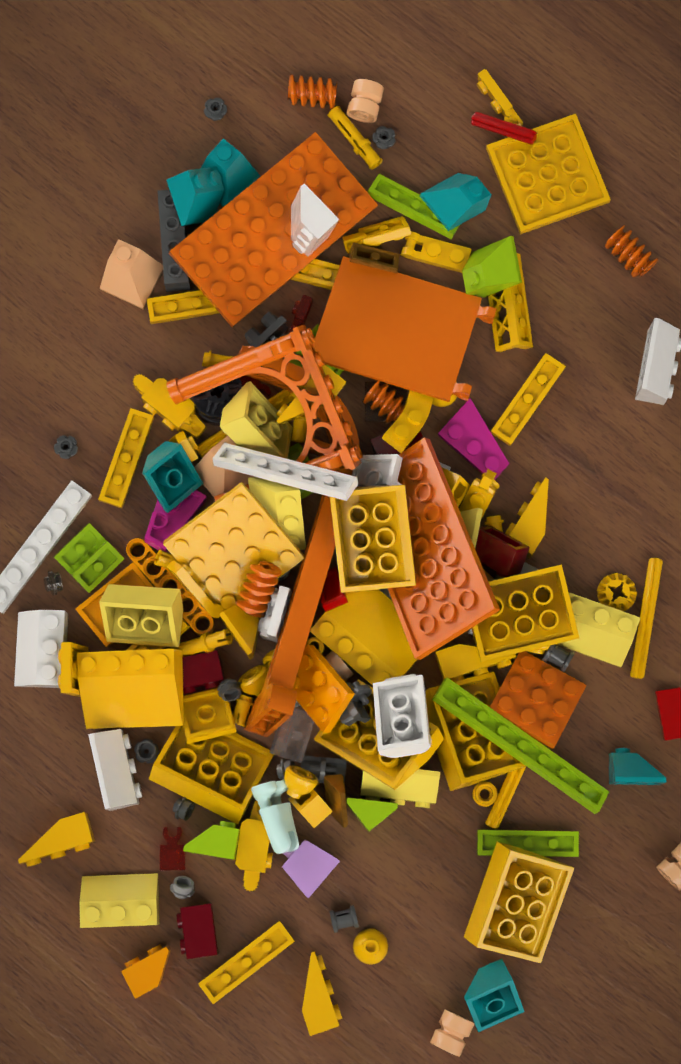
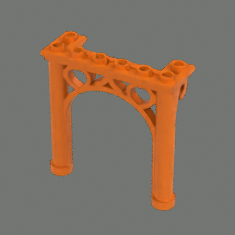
M305 324L293 328V332L179 380L174 378L166 382L169 395L177 405L186 401V399L247 374L261 373L273 376L285 383L295 393L305 413L307 435L304 448L297 458V462L303 463L312 447L324 455L307 461L305 464L338 471L343 468L353 470L362 463L360 460L363 458L362 451L358 444L354 445L351 438V435H354L349 421H344L341 412H344L343 405L339 398L335 399L332 392L334 383L329 374L325 375L322 367L325 365L324 359L320 351L316 352L313 346L315 337L310 328L306 329ZM301 351L303 356L296 354V352ZM284 358L280 371L263 367ZM295 359L301 362L305 371L302 380L296 381L287 376L289 361ZM312 376L319 395L311 394L306 388L301 390L299 386L308 382ZM308 401L314 402L311 407ZM323 404L330 422L320 421L314 425V419L318 418V408ZM318 427H326L330 431L333 439L330 447H321L313 440ZM339 442L341 448L335 450ZM224 492L219 495H216L214 497L215 502L222 496H224L226 493Z

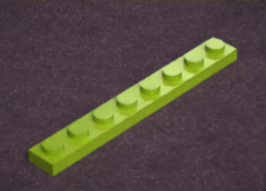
M448 677L442 681L432 699L434 702L592 813L596 814L600 811L609 794L608 790Z

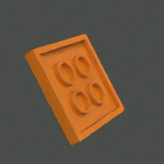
M524 651L518 653L490 708L537 741L554 749L587 685Z

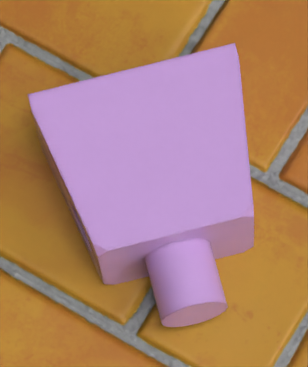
M304 840L297 850L282 853L288 858L282 868L307 898L314 893L340 862L337 858L307 840Z

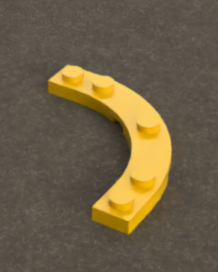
M409 390L401 415L384 433L382 439L399 453H402L424 426L432 407L433 397Z

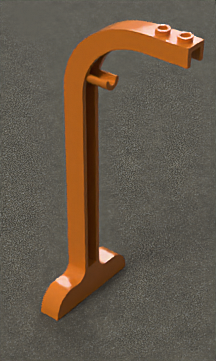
M242 346L238 355L255 347ZM283 358L263 367L280 371ZM289 362L287 376L296 381L302 380L305 375L304 368ZM261 373L246 375L293 393L285 383L273 376ZM340 399L344 408V412H341L345 422L349 421L354 435H351L354 445L358 444L360 447L354 421L347 407ZM324 406L318 408L317 415L320 421L330 422ZM324 427L329 443L317 439L313 440L321 447L327 448L331 446L333 439L330 431ZM339 442L335 450L341 448ZM312 447L309 452L318 456L324 455L323 453L317 452ZM343 468L336 472L352 476L353 470ZM321 496L305 548V559L301 561L266 680L260 695L253 703L244 730L266 738L293 715L297 698V691L293 690V686L335 549L330 496Z

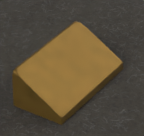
M353 242L349 252V260L353 263L397 273L400 254Z
M342 774L324 776L326 804L333 811L330 815L345 828L348 825L344 776Z

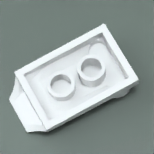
M415 674L387 678L382 682L373 683L379 754L389 758H398L426 752L431 747L432 739L429 733L423 675L416 676Z

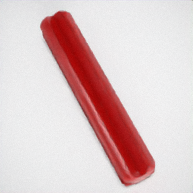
M475 112L471 117V124L473 126L530 145L537 139V132L535 130L480 112Z

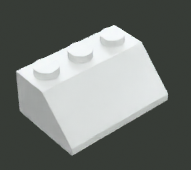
M305 183L300 187L291 205V240L293 241V247L300 254L304 253L308 257L330 236L339 218Z
M654 318L647 331L635 400L664 405L667 398H672L674 384H670L671 376H675L677 372L678 361L674 360L676 352L681 350V338H679L680 329L660 318Z
M65 610L18 612L15 687L59 688L58 677L61 674V664L58 660V652L61 649V642H67L68 613Z
M121 729L88 734L105 809L113 811L139 804L138 798L142 797L140 784L134 782L133 774L137 773L134 758L129 759L127 749L131 748L129 735L124 734Z

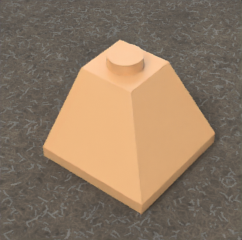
M118 239L107 261L100 290L144 310L147 299L150 298L163 272V265L141 249Z
M229 436L209 450L194 467L204 483L203 485L213 497L230 491L241 482L246 485L248 484V477H254L214 466L212 458L224 443L236 445Z

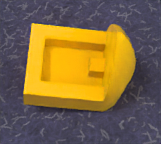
M184 430L174 435L168 441L181 444L191 462L198 459L196 450L199 447L192 436L188 437Z

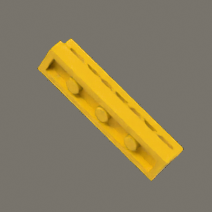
M518 253L517 258L522 283L504 289L500 298L496 296V293L488 296L489 306L497 309L492 323L496 352H503L513 348L529 349L533 347L521 256ZM502 306L506 308L507 313L503 321L499 319V312ZM507 330L510 335V342L503 344L502 335Z

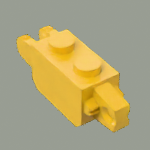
M136 374L134 376L133 385L142 395L143 408L151 415L158 414L163 418L162 423L171 431L174 429L179 432L184 430L196 439L201 436L206 426L196 416L193 401L186 399V401L176 405L169 395L166 385L167 380L159 378L153 383L145 375Z
M257 801L254 802L250 819H246L241 823L235 862L240 870H245L243 886L249 892L258 888L260 873H266V868L271 869L273 853H268L270 840L259 813L260 807Z

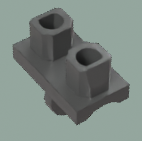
M269 311L261 319V323L267 329L260 334L253 327L245 333V339L250 346L254 347L285 335L284 332L288 329L287 321L282 315L278 318Z
M358 681L353 684L347 682L346 684L355 695L344 710L340 720L347 726L356 723L358 720L366 723L371 718L364 706L369 704L368 697L371 695L372 690L369 685H360Z
M302 755L301 768L313 773L319 783H324V776L342 774L345 785L347 760Z

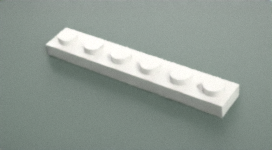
M224 443L212 458L214 466L345 501L349 499L358 485V480L355 476Z
M72 480L1 573L0 612L2 614L6 612L91 499L92 495Z

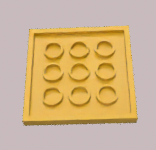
M576 114L531 129L537 132V139L532 145L509 137L486 145V150L520 235L605 205L611 201Z
M243 482L239 483L163 541V545L181 565L185 563L194 573L192 578L196 583L201 582L207 588L208 592L206 594L213 602L219 603L224 610L236 605V601L239 599L245 600L239 593L240 591H248L243 587L244 582H252L246 577L247 573L255 574L250 569L251 564L259 565L260 561L270 562L281 569L282 576L305 559L300 549Z

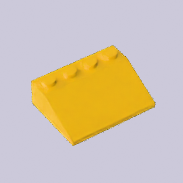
M405 485L356 487L347 501L330 497L341 593L416 586Z
M562 565L489 581L500 611L471 628L480 661L579 639Z
M380 589L346 592L348 603L325 612L310 629L312 634L372 686L373 683L382 682L387 678L405 676L418 660L414 658L393 601Z
M150 649L77 652V679L86 729L184 726L182 650Z
M494 672L455 681L456 684L489 707L500 688ZM440 686L432 687L425 691L428 721L439 727L444 738L436 751L450 791L471 786L526 767L523 763L434 702L432 699Z
M359 679L357 680L360 683V685H365L364 682L360 681ZM370 687L372 693L368 697L369 704L364 706L371 718L369 721L363 723L358 720L356 723L347 726L339 718L330 733H323L320 730L314 740L396 790L432 757L444 738L439 727L428 721L432 743L426 752L398 758L381 756L377 745L373 688Z
M175 726L152 766L149 780L239 824L253 798L251 788L260 784L275 752L237 733L187 744L184 727Z
M497 842L464 938L477 948L541 963L574 867L519 847Z

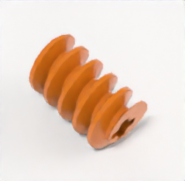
M290 75L288 100L289 98L291 99L292 105H296L300 99L302 106H306L307 101L310 100L311 107H315L317 101H319L321 108H324L327 102H329L330 109L335 107L337 83L334 86L331 78H328L326 85H324L322 77H319L317 83L314 84L312 76L305 83L302 75H300L297 82H295L294 76Z
M624 225L607 240L605 248H613L611 252L613 256L620 254L618 262H626L624 267L626 270L634 268L631 272L632 277L639 275L641 277L659 259L656 258L650 261L649 258L652 252L643 253L642 251L646 245L642 244L637 247L636 243L639 238L630 239L629 237L633 231L623 232Z
M377 381L365 395L363 403L367 404L372 401L371 410L380 408L379 417L387 414L386 423H390L393 420L396 421L404 409L405 404H401L404 397L400 396L395 399L394 396L397 390L393 389L387 392L389 384L385 383L380 386V381Z
M260 561L259 565L251 564L250 569L255 574L247 573V579L252 582L243 583V587L248 591H240L239 595L245 600H237L236 605L251 616L264 618V612L268 608L267 603L271 601V594L275 591L274 586L277 585L278 577L281 576L282 571L270 562Z

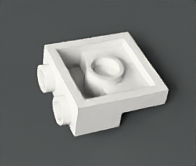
M398 454L363 455V458L360 459L362 463L356 469H353L352 476L357 477V487L402 485L398 482V476L403 458Z
M279 586V589L275 588L274 593L271 594V601L267 603L266 615L264 618H260L258 631L261 632L260 636L263 639L277 642L292 595L290 588Z

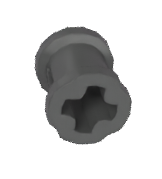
M554 644L550 645L542 660L544 662L550 661L559 666L561 671L565 672L574 656V652H567Z
M354 905L350 906V909L338 912L329 911L334 933H337L339 929L351 926L359 927Z

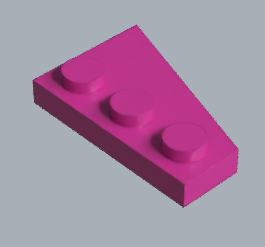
M470 398L442 428L438 436L481 474L486 473L488 469L497 473L494 478L496 480L509 466V462Z
M195 490L169 513L164 511L157 499L144 542L158 551L167 552L168 549L163 545V541L194 518L206 502L207 496Z

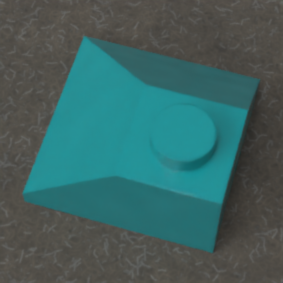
M224 138L210 152L201 167L217 166L224 187L220 201L222 207L261 177L244 155Z
M457 173L420 193L422 200L448 231L484 212L492 195L478 177Z
M165 441L147 456L142 474L166 513H169L204 484L182 445L179 443Z
M615 748V753L609 754V784L661 785L666 783V777L638 753H630V748Z
M503 959L478 969L464 996L478 1032L525 1012L514 981Z

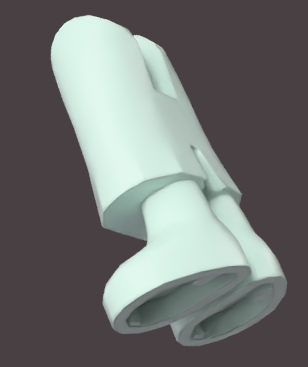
M284 779L276 782L269 781L251 788L252 794L259 804V813L271 846L277 854L292 852L299 848L290 802H281V795L288 790Z

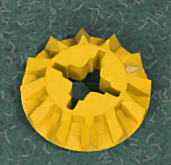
M619 573L610 574L599 583L597 597L601 604L624 612L635 603L637 595L635 583L627 575ZM622 584L621 593L625 597L619 596L614 601H611L614 593L610 588L616 589Z

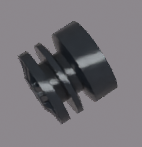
M237 378L193 396L196 412L203 421L210 425L220 426L223 408L242 388L241 380ZM215 390H218L222 394L221 398H217V396L214 395Z

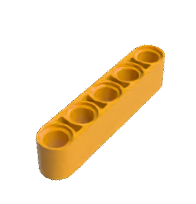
M135 538L129 541L126 547L129 558L154 587L164 588L168 582H175L177 589L181 591L182 602L185 600L193 602V609L189 612H183L182 617L198 636L206 632L212 634L215 628L213 618L197 602L190 591H187L168 568L161 567L157 575H150L148 573V568L154 564L156 553L143 539ZM135 546H143L145 548L143 555L140 557L132 555V550ZM200 619L210 621V626L207 630L201 631L197 629L196 625Z

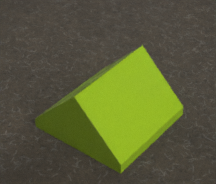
M347 798L346 803L368 832L398 808V803Z

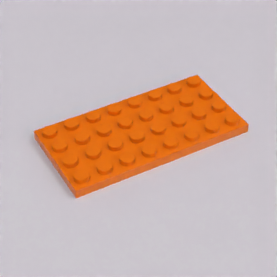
M315 132L171 249L169 255L233 328L375 210L378 204ZM304 183L339 218L330 236L308 257L304 253L300 254L293 247V241L291 240V205Z
M425 437L399 454L403 459L398 482L405 485L416 586L388 588L414 658L418 660L423 659L500 611L430 439Z

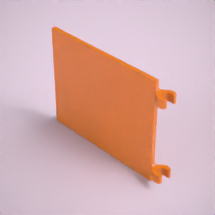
M343 256L313 346L316 352L320 351L325 365L446 402H450L452 395L468 401L472 386L466 383H456L476 318L481 319L485 323L492 324L497 309L490 306H480L481 297L468 295L461 291L398 272L393 273L350 262L348 257Z

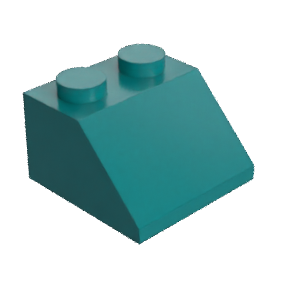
M217 166L187 170L166 180L181 226L204 223L217 212L224 192L222 177L218 172Z

